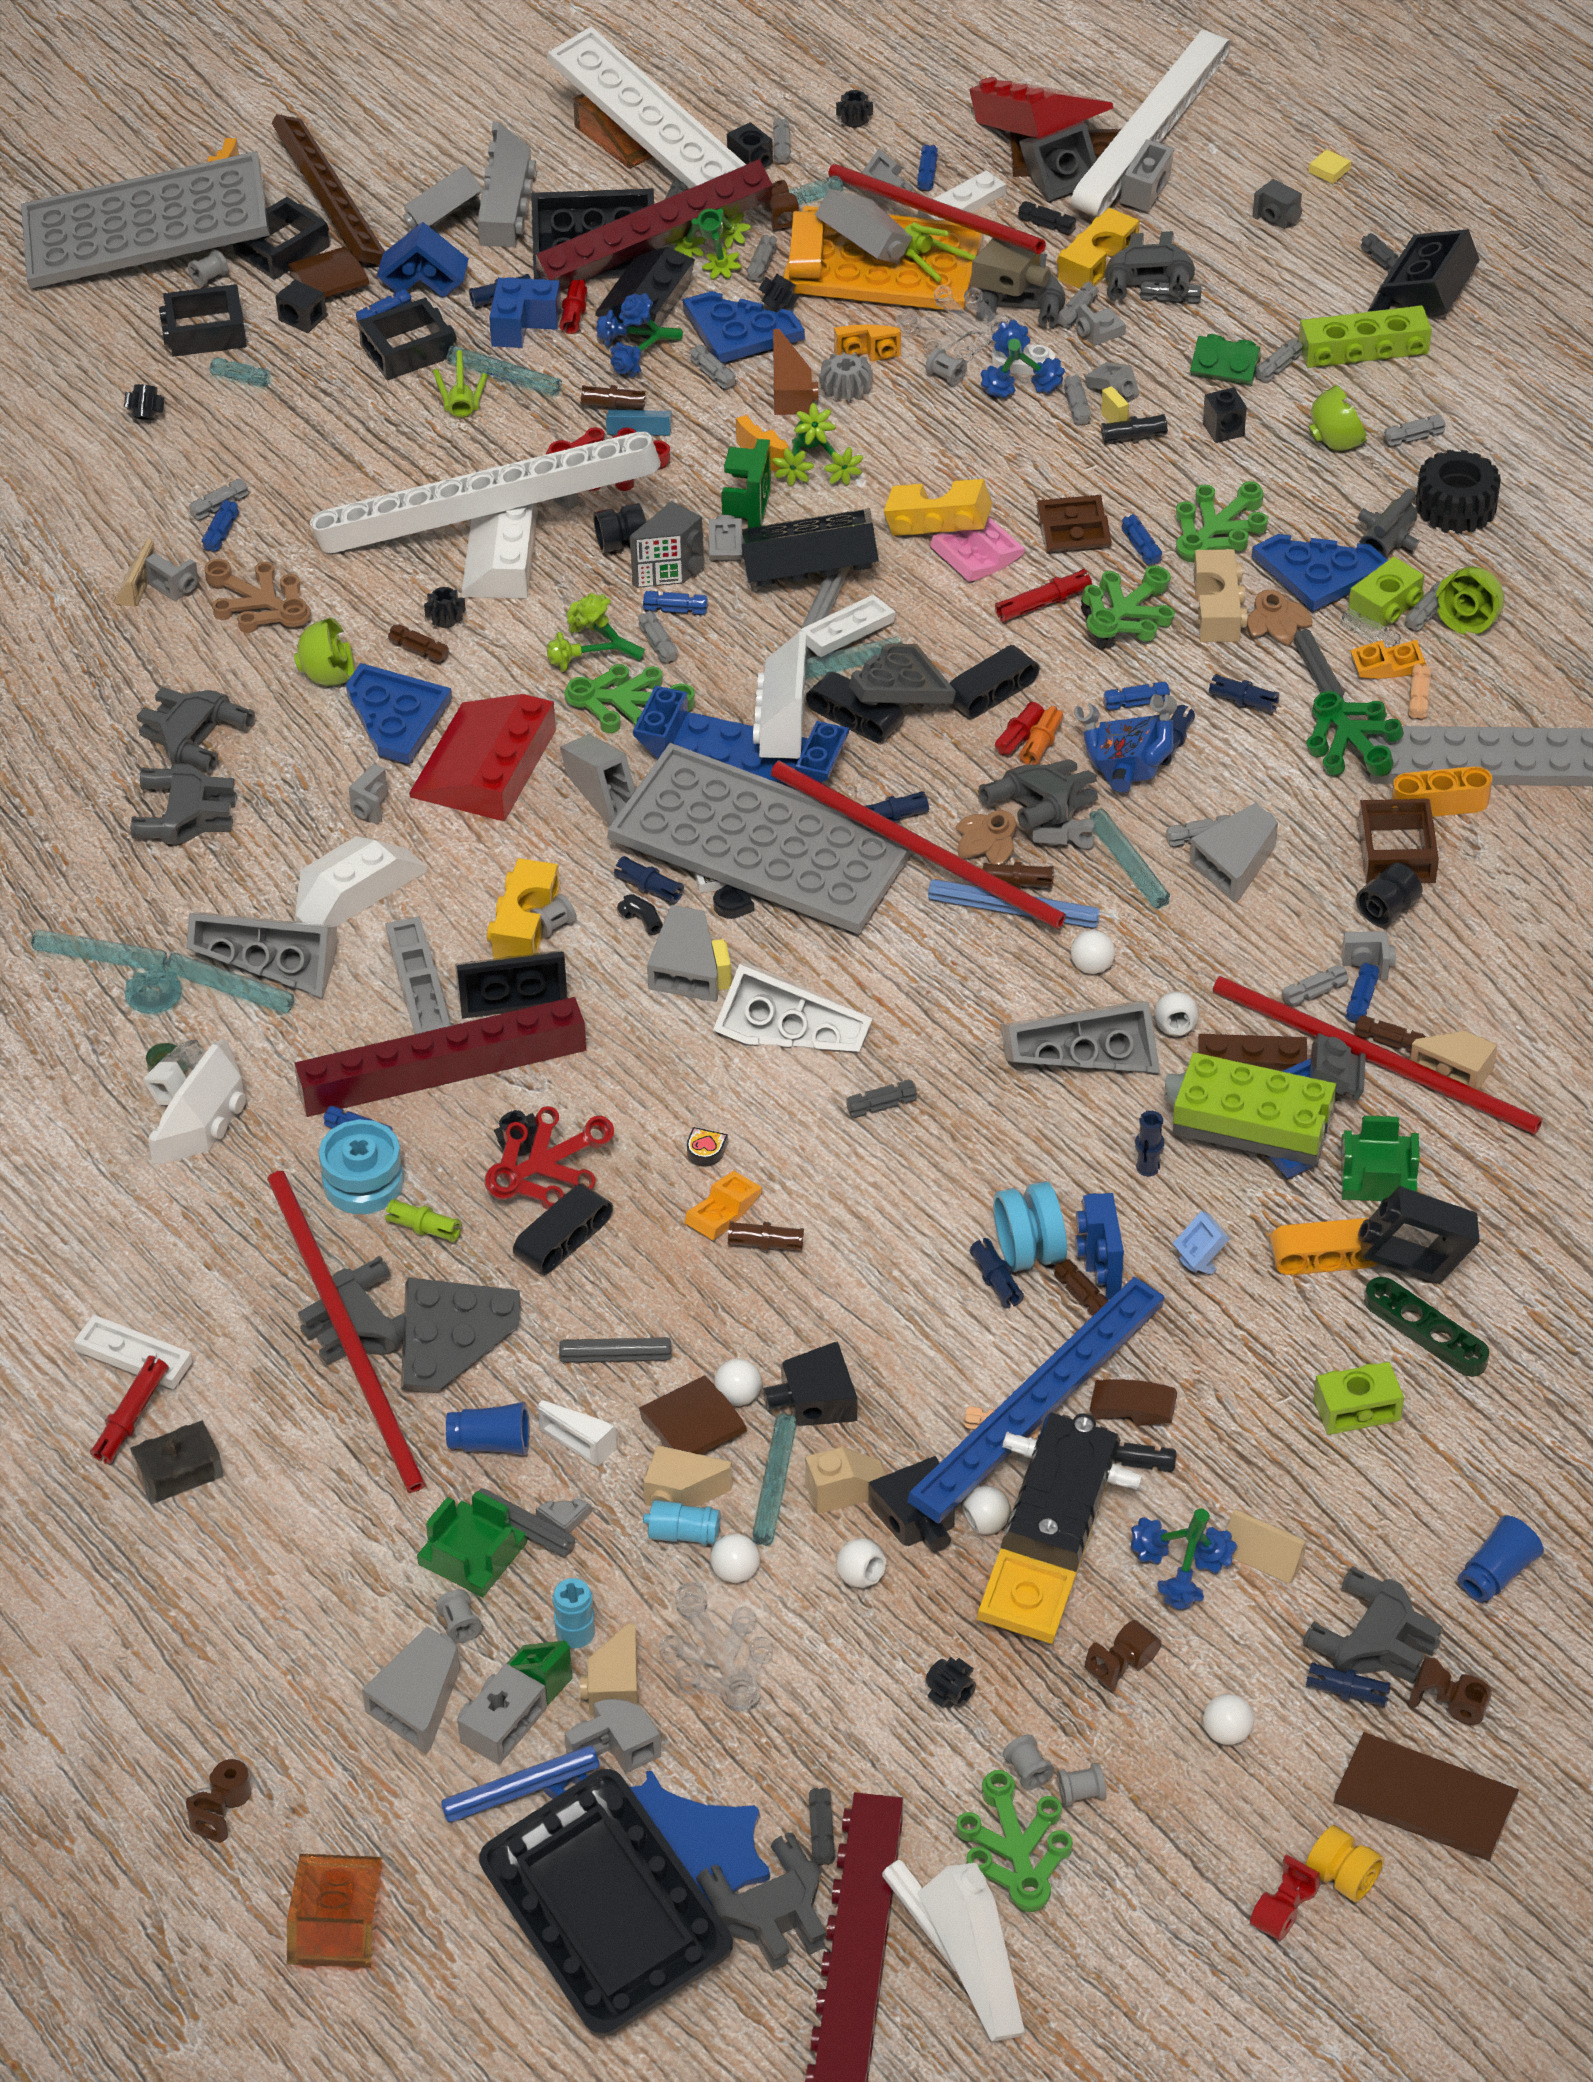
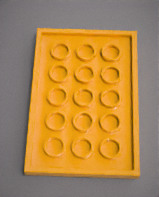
M804 206L802 211L817 212L819 207ZM889 215L903 229L915 222L922 226L945 230L949 232L948 237L931 234L930 236L935 240L976 256L980 252L984 236L982 233L944 220ZM825 223L821 279L790 278V254L783 277L796 284L793 290L795 294L964 312L972 283V261L931 246L928 252L918 255L941 276L942 280L937 282L912 258L903 255L898 264L877 259Z

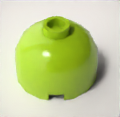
M1338 385L1326 390L1314 401L1310 412L1313 424L1309 425L1308 428L1316 443L1323 441L1330 449L1347 451L1366 442L1367 439L1365 437L1367 435L1354 407H1350L1347 402L1343 403L1347 396Z
M1469 566L1455 570L1441 581L1436 591V598L1438 597L1439 603L1437 610L1444 623L1457 633L1466 634V631L1475 634L1482 633L1497 621L1504 608L1505 596L1501 583L1495 575L1484 568Z
M329 617L307 627L300 635L297 645L298 653L294 654L298 670L301 673L305 672L310 680L323 686H335L346 683L355 671L349 642L343 643L338 634L344 631L336 619Z

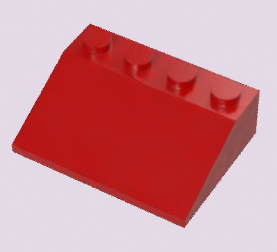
M996 77L984 78L979 81L980 85L969 89L977 123L1037 139L1113 109L1112 102L1050 87L997 80Z
M517 694L462 702L409 792L410 798L505 822L556 732L554 701L526 694Z

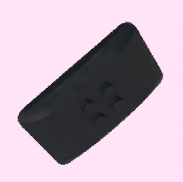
M601 1769L592 1773L489 1840L479 1853V1863L483 1872L586 2028L594 2035L604 2037L617 2033L722 1963L730 1956L733 1949V1939L728 1928L626 1781L615 1770Z

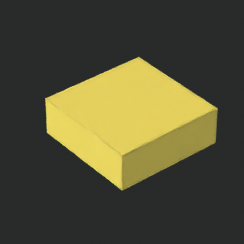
M1326 149L1309 164L1308 172L1334 184L1351 169V160Z
M1112 386L1103 389L1101 407L1103 417L1109 423L1128 420L1129 404Z
M724 939L713 940L712 948L718 973V990L730 989L732 984L731 962L726 941Z

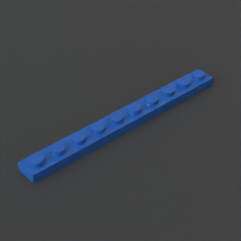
M1134 1276L909 1492L907 1502L939 1524L1013 1452L1010 1449L1002 1448L1006 1433L1009 1432L1027 1438L1045 1421L1046 1416L1050 1412L1053 1413L1162 1307L1165 1296Z

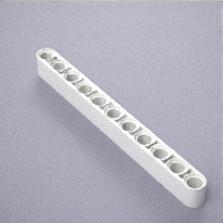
M1203 29L1199 32L1077 184L1071 198L1070 206L1095 217H1099L1109 208L1122 191L1124 174L1145 140L1148 139L1157 143L1162 141L1222 65L1230 49V39Z
M635 432L326 509L316 513L311 518L310 525L321 550L324 553H336L647 476L657 471L661 462L651 435L647 432Z

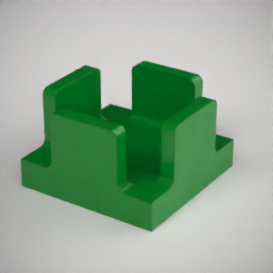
M757 439L754 449L730 447L724 464L725 473L732 474L733 477L747 478V489L723 487L721 492L722 515L747 519L748 528L762 526L771 492L770 440Z
M1363 1116L1360 1134H1352V1130H1344V1134L1341 1137L1342 1200L1383 1201L1398 1186L1418 1192L1419 1133H1411V1137L1399 1136V1118L1391 1116Z
M476 1491L471 1497L472 1505L461 1500L456 1507L455 1500L449 1497L442 1502L426 1523L428 1541L417 1554L418 1565L483 1598L527 1544V1535L523 1531L511 1526L509 1509L506 1505Z

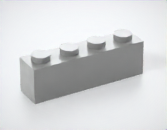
M493 121V142L489 144V167H486L485 190L482 191L478 217L480 246L516 247L518 236L524 234L525 222L523 216L528 215L529 202L527 197H531L533 184L531 178L536 177V160H531V149L527 144L500 122Z
M195 912L189 913L186 948L323 998L334 963L337 926Z
M1134 1001L1000 1024L1005 1057L1008 1061L1160 1073L1150 1005L1146 1001Z

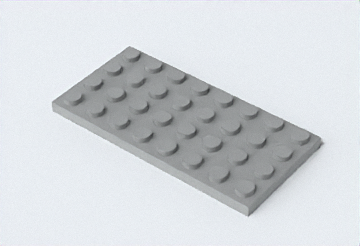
M257 151L21 203L26 277L30 289L270 236L261 165Z
M669 743L610 825L607 839L856 934L861 932L912 854V851L796 789Z

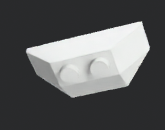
M355 836L301 869L295 913L296 920L302 923L339 926L427 872V866L405 847Z
M220 1039L212 1043L174 1095L163 1113L157 1129L152 1131L148 1141L153 1163L160 1165L209 1151L216 1140L224 1136L228 1124L234 1115L239 1114L244 1108L246 1095L243 1091L242 1078L227 1040Z

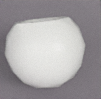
M1097 930L1082 932L1073 941L1071 947V958L1076 968L1091 975L1107 970L1112 965L1115 957V946L1111 938Z
M1179 991L1163 995L1157 1001L1154 1009V1020L1157 1026L1165 1034L1175 1037L1186 1035L1192 1031L1199 1018L1197 1003L1187 993Z
M737 1358L727 1360L718 1367L714 1378V1385L722 1392L732 1406L738 1407L750 1404L758 1397L762 1387V1377L758 1368L753 1363Z
M986 1485L976 1487L964 1498L961 1505L967 1521L977 1534L987 1536L998 1533L1007 1524L1010 1517L1011 1506L1006 1495L996 1487Z
M733 1533L725 1535L715 1542L710 1555V1563L714 1573L723 1581L740 1583L747 1581L756 1573L760 1564V1554L755 1542L748 1536Z
M856 1538L846 1542L837 1554L836 1568L841 1579L851 1587L867 1588L876 1584L884 1574L886 1558L882 1548L871 1539Z
M1227 1693L1213 1698L1205 1708L1203 1716L1204 1729L1213 1741L1220 1744L1232 1746L1243 1742L1253 1730V1710L1244 1698Z

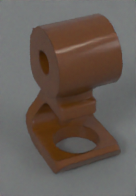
M779 180L772 183L771 200L762 204L764 210L771 209L772 230L792 227L793 218L789 223L779 224L777 222L778 217L784 212L793 213L794 211H799L797 197L789 193L785 180Z
M1132 1620L1120 1630L1115 1638L1114 1646L1109 1651L1099 1643H1093L1088 1649L1084 1668L1111 1692L1115 1691L1118 1680L1125 1673L1126 1666L1130 1664L1136 1670L1144 1668L1157 1655L1162 1641L1138 1620ZM1096 1657L1102 1659L1104 1663L1098 1665Z
M1426 1658L1422 1662L1413 1686L1409 1705L1413 1708L1418 1707L1424 1691L1436 1688L1438 1691L1436 1701L1441 1703L1444 1701L1448 1702V1711L1454 1719L1464 1724L1476 1725L1483 1720L1492 1690L1484 1681L1468 1674H1462L1459 1681L1453 1682L1451 1681V1674L1443 1668L1437 1659Z
M236 1759L224 1760L213 1769L209 1776L211 1794L203 1791L186 1799L189 1826L192 1832L218 1843L228 1838L226 1820L216 1814L223 1816L226 1807H240L249 1800L251 1795L248 1768L243 1762ZM200 1820L211 1824L216 1830L208 1828Z

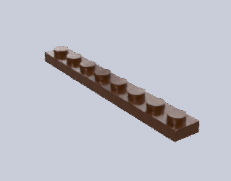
M276 114L271 124L354 257L362 264L368 265L373 263L380 265L385 250L302 119Z

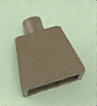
M992 238L972 261V286L1012 296H1020L1031 283L1043 288L1046 287L1051 276L1049 269L1040 266V254Z

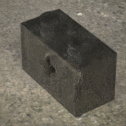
M203 1420L191 1425H184L173 1432L154 1439L145 1440L139 1445L130 1448L134 1471L151 1505L224 1477L220 1453Z

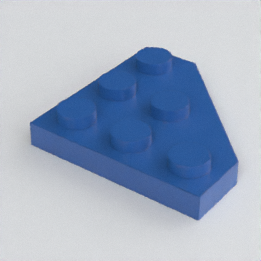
M713 291L682 299L683 310L710 352L722 363L773 349V329H780L790 343L805 339V329L793 311L780 309L779 312L763 309V304L741 298L738 302L723 299V294Z
M1277 534L1252 547V557L1312 611L1349 594L1354 585L1388 561L1369 544L1357 543V548L1337 546V541L1318 538H1311L1310 542L1292 541L1291 535Z
M363 663L358 665L346 683L347 696L378 756L410 764L452 699V690L449 687Z

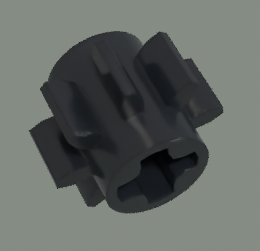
M860 90L847 91L844 95H841V102H836V115L841 116V122L849 127H861L868 123L869 116L873 115V102L868 101V95H865Z
M777 273L773 280L765 277L758 289L764 293L761 301L777 311L783 309L784 306L792 309L799 297L793 292L796 284Z
M135 384L132 393L125 392L124 407L127 410H131L132 418L154 420L156 412L163 413L165 398L161 397L162 395H157V387Z
M439 587L432 594H427L428 602L424 603L425 617H432V625L449 628L458 621L463 620L462 612L466 611L465 598H458V591L456 589Z
M519 1110L510 1111L500 1119V1127L494 1129L498 1138L497 1141L504 1152L506 1144L504 1131L509 1124L520 1122L526 1126L528 1136L524 1143L520 1145L518 1156L526 1155L531 1152L537 1130L535 1116L533 1113L525 1116ZM510 1130L512 1138L517 1140L522 1138L519 1130Z
M950 1657L948 1661L945 1659L938 1660L930 1668L926 1676V1684L932 1689L928 1694V1698L942 1708L945 1705L949 1708H952L953 1705L957 1707L964 1705L971 1698L976 1688L974 1679L970 1677L974 1668L960 1658L955 1660Z

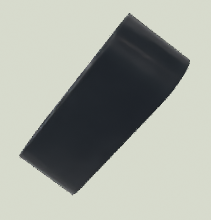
M1015 645L1007 646L958 675L949 683L956 691L952 704L969 718H976L1031 685L1039 674L1040 666Z
M833 671L828 672L806 693V701L814 712L843 727L849 728V730L875 743H882L905 718L904 712L897 704L878 703L877 705H868L861 702L849 687L850 679Z
M583 1183L576 1185L518 1236L513 1246V1254L541 1274H549L608 1222L613 1212L612 1202Z

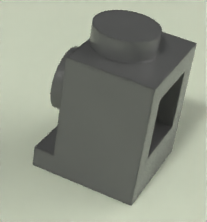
M1272 179L1254 193L1253 218L1258 220L1262 217L1283 229L1288 228L1301 217L1302 193Z

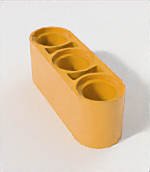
M815 211L793 212L790 278L821 279L825 222L815 216Z
M1475 766L1403 773L1395 777L1393 781L1391 799H1430L1432 817L1477 813L1485 810L1489 805L1492 775L1485 768Z
M1368 1218L1291 1224L1276 1228L1270 1235V1241L1277 1271L1284 1275L1366 1269L1378 1265L1379 1263L1362 1258L1361 1241L1358 1239V1232L1363 1221Z

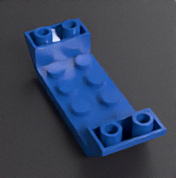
M655 685L633 729V736L657 759H659L669 743L791 787L771 776L775 763L781 761L821 783L829 778L849 734V728L816 721L809 738L802 737L799 759L759 757L760 744H753L754 726L688 712L687 692Z

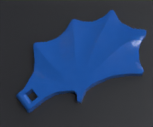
M646 1771L647 1780L642 1786L630 1787L708 1901V1897L696 1878L706 1868L709 1870L710 1875H713L711 1870L713 1865L721 1867L722 1873L733 1892H736L745 1885L770 1880L769 1867L758 1857L754 1847V1829L760 1817L759 1809L755 1805L733 1807L698 1803L677 1796L662 1788L652 1771ZM588 1775L576 1776L546 1787L543 1791L550 1798L554 1799L566 1791L564 1788L570 1781L577 1784L588 1777Z

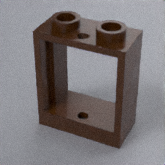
M1430 799L1360 800L1358 830L1366 884L1375 879L1378 874L1392 863H1401L1409 867L1417 875L1421 883H1436L1439 856ZM1419 829L1422 849L1374 850L1371 830Z

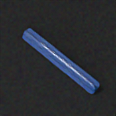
M589 1745L447 1797L441 1801L444 1815L448 1822H454L598 1769L600 1764L594 1747Z

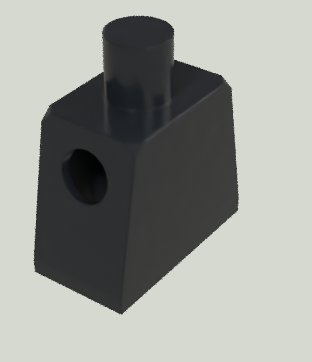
M838 1341L785 1360L781 1364L782 1384L763 1388L767 1409L772 1410L789 1406L794 1423L798 1426L857 1421V1395Z
M936 1456L869 1482V1506L901 1544L911 1546L925 1540L933 1552L941 1551L950 1544L951 1537L947 1531L954 1527L955 1508L938 1524L907 1501L909 1492L939 1464Z

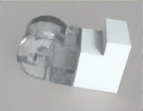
M189 1040L178 1045L143 1078L157 1105H169L176 1092L204 1056L205 1052L197 1040ZM158 1084H164L166 1090L162 1091Z

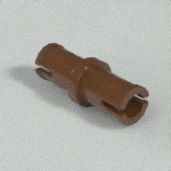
M582 385L581 406L609 407V410H616V408L644 410L646 391L618 389L616 385H611L610 388Z
M1015 862L1014 865L983 863V870L1020 890L1022 886L1053 888L1054 876L1052 874H1054V866H1025L1023 862Z
M730 1221L728 1245L761 1247V1251L768 1252L769 1248L802 1252L804 1228L771 1226V1222L765 1221L763 1225Z

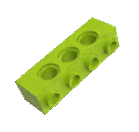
M1421 305L1300 320L1298 342H1301L1303 345L1301 349L1306 367L1313 368L1429 354L1432 328Z

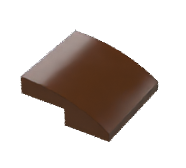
M345 246L288 264L290 275L294 279L324 292L325 298L369 284V279L362 266Z
M1101 495L1037 500L1036 509L1046 552L1112 546L1108 518L1104 514Z
M705 1375L639 1407L642 1421L660 1436L663 1447L701 1455L747 1432L746 1425L737 1411Z

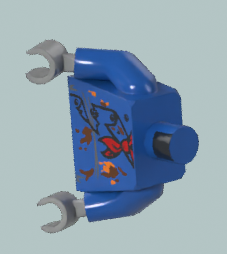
M1154 694L1151 697L1150 706L1159 715L1100 722L1099 728H1096L1095 723L1099 720L1100 713L1094 705L1088 703L1090 713L1085 718L1082 708L1079 706L1075 707V717L1085 724L1086 731L1083 732L1088 756L1095 769L1104 774L1106 780L1115 791L1127 792L1130 789L1131 782L1149 780L1154 777L1160 763L1173 751V720H1170V715L1177 709V701L1170 695L1165 694L1164 705L1162 696Z

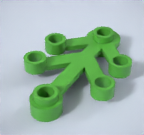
M1253 481L1243 483L1238 489L1237 498L1217 515L1213 504L1215 501V489L1210 485L1198 486L1196 488L1195 501L1200 505L1204 527L1196 532L1193 522L1196 506L1187 501L1180 502L1176 506V519L1180 521L1183 535L1176 541V550L1181 559L1187 562H1194L1195 550H1244L1248 546L1247 532L1259 534L1267 530L1268 517L1262 512L1251 513L1248 516V520L1231 521L1242 510L1255 511L1261 508L1263 504V490L1258 483ZM1229 533V537L1212 538L1215 534Z
M1160 566L1147 567L1142 584L1124 598L1120 586V575L1113 571H1105L1099 583L1100 587L1088 585L1085 587L1082 595V601L1090 606L1092 614L1088 616L1086 621L1088 630L1098 638H1111L1118 632L1135 633L1143 641H1152L1158 629L1157 625L1162 627L1170 626L1175 612L1166 605H1159L1157 607L1138 605L1150 595L1158 596L1166 591L1171 579L1170 573ZM1103 590L1108 592L1112 609L1104 607L1102 601ZM1123 617L1146 618L1139 622L1121 620Z
M616 664L608 672L594 680L587 677H576L570 680L564 692L565 700L574 707H586L600 720V728L603 732L615 733L621 727L620 715L615 711H609L601 702H611L633 722L635 727L642 713L635 704L646 705L652 693L639 690L644 687L654 689L655 685L661 686L663 683L662 671L658 667H647L643 670L642 674L630 680L628 667ZM683 683L670 687V689L687 692L688 712H690L695 704L694 689L690 685ZM611 684L614 685V686H618V687H616V688L613 689V690H612V689H604V688L608 687V686L611 685Z
M994 1770L983 1779L982 1797L988 1805L996 1807L1005 1838L981 1826L980 1817L972 1812L963 1813L958 1817L957 1835L962 1840L974 1841L984 1846L972 1848L968 1852L967 1864L973 1863L972 1861L977 1858L984 1859L986 1862L978 1865L983 1875L1009 1889L1010 1899L1020 1910L1035 1912L1046 1905L1050 1899L1051 1886L1048 1879L1061 1860L1070 1856L1072 1852V1837L1065 1831L1058 1830L1052 1832L1047 1840V1853L1033 1870L1029 1856L1049 1827L1060 1820L1061 1802L1053 1796L1041 1798L1037 1803L1036 1817L1022 1835L1012 1802L1015 1797V1781L1007 1772ZM1000 1783L1004 1784L1005 1786L995 1787L993 1786V1784ZM1050 1807L1055 1809L1056 1811L1054 1813L1048 1814L1045 1813L1043 1809ZM965 1824H973L976 1827L972 1830L964 1829L962 1826ZM1056 1842H1063L1067 1846L1064 1848H1057L1053 1844ZM989 1850L1012 1861L1015 1872L993 1863ZM1034 1887L1036 1888V1890L1029 1892L1024 1890L1023 1888Z

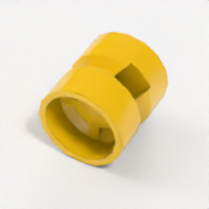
M1331 1825L1313 1846L1306 1865L1320 1873V1880L1324 1883L1335 1880L1334 1888L1356 1903L1365 1897L1376 1882L1383 1868L1385 1858L1368 1846L1359 1845L1355 1847V1838L1336 1825Z

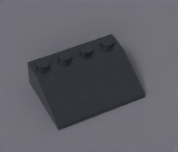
M654 188L531 193L534 279H541L536 269V254L653 205ZM632 260L587 279L620 278Z
M870 508L742 529V548L748 583L755 582L756 586L774 584L776 578L788 577L789 581L808 578L807 573L818 571L821 572L822 576L840 573V568L853 566V570H864L872 568L873 562H879Z

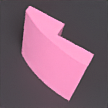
M989 516L984 529L953 531L933 535L930 544L933 550L969 582L984 578L1003 569L1021 557L1025 551L1024 547Z

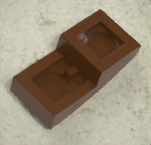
M1125 1379L1096 1380L1090 1412L1095 1420L1131 1417L1135 1426L1172 1423L1178 1392L1174 1387L1146 1381Z

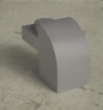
M607 1699L593 1703L594 1719L582 1721L572 1727L571 1730L565 1732L566 1754L589 1745L594 1747L597 1756L610 1750L625 1774L661 1757L660 1733L642 1708L626 1700Z

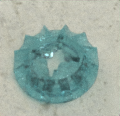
M148 966L146 972L140 973L135 971L133 979L126 980L124 994L127 1003L133 1009L143 1013H158L171 1008L177 1003L181 996L182 988L181 981L177 979L175 972L167 973L163 966L157 971H152ZM146 986H159V992L157 990L155 991L154 989L147 990Z

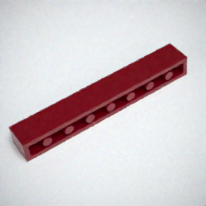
M760 159L542 251L536 254V269L541 279L560 281V290L569 287L572 280H585L632 260L635 256L648 253L687 236L692 226L691 220L694 218L698 219L699 214L705 209L718 210L721 208L724 211V216L728 219L770 201L773 184Z
M571 997L294 1062L298 1092L306 1117L327 1112L330 1106L344 1109L587 1051L585 1022L576 998Z
M854 1792L852 1808H844L842 1833H848L847 1844L839 1843L837 1868L843 1869L842 1880L834 1879L832 1890V1904L838 1905L837 1916L829 1915L826 1940L833 1941L831 1952L824 1951L821 1977L828 1979L826 1989H818L816 2014L822 2015L821 2027L813 2026L810 2052L817 2053L815 2064L807 2065L805 2082H868L894 1893L882 1877V1872L898 1860L903 1825V1797Z

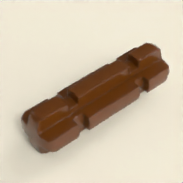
M400 624L393 625L390 628L388 635L390 642L397 645L402 644L404 648L424 657L428 655L429 659L437 663L444 662L447 659L449 652L447 645L441 642L435 643L434 639L414 630L410 632L409 628Z
M1365 1015L1359 1017L1355 1026V1034L1366 1039L1372 1036L1374 1037L1373 1041L1398 1049H1402V1046H1404L1408 1052H1411L1412 1043L1415 1039L1426 1037L1423 1033L1413 1030L1411 1033H1407V1028L1381 1020L1375 1023V1018Z
M1065 1259L1064 1262L1057 1263L1054 1267L1055 1277L1062 1284H1067L1066 1288L1084 1307L1089 1306L1087 1311L1092 1316L1109 1301L1103 1294L1098 1295L1100 1292L1098 1288L1081 1271H1077L1078 1267L1070 1259Z

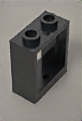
M285 197L266 209L269 233L272 235L290 224L300 231L299 234L277 247L264 240L269 236L233 244L236 255L273 280H276L289 272V263L315 256L329 248V228L324 219L317 217L305 209L303 205Z
M237 284L163 293L165 306L159 307L161 325H168L162 326L164 345L171 344L172 357L247 347ZM229 313L230 319L178 327L175 324V319Z
M426 297L358 321L360 345L386 380L455 357L454 343L457 342L455 331L451 325L447 326L437 307L433 308ZM426 326L432 333L394 348L386 340Z
M1398 1186L1388 1198L1383 1199L1374 1214L1361 1224L1358 1239L1361 1241L1362 1258L1441 1284L1480 1242L1478 1215L1474 1211ZM1405 1223L1439 1236L1429 1247H1425L1393 1235Z

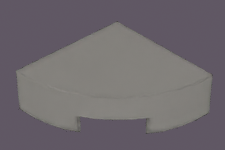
M574 1498L572 1501H559L555 1503L554 1500H550L536 1508L537 1517L569 1534L592 1513L591 1504Z

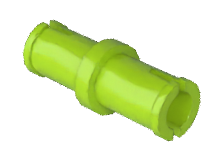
M392 1199L386 1208V1212L392 1214L385 1215L387 1222L411 1228L415 1234L421 1236L430 1234L452 1243L460 1235L461 1229L455 1228V1226H462L460 1219H453L435 1213L431 1207L424 1205L419 1208L400 1202L397 1199Z

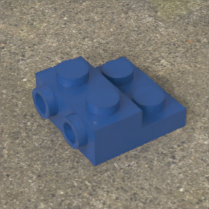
M1092 1193L1083 1195L1081 1201L1082 1211H1076L1078 1234L1081 1233V1235H1075L1076 1256L1083 1257L1086 1272L1095 1271L1097 1285H1103L1105 1297L1110 1300L1122 1287L1123 1244L1113 1193Z

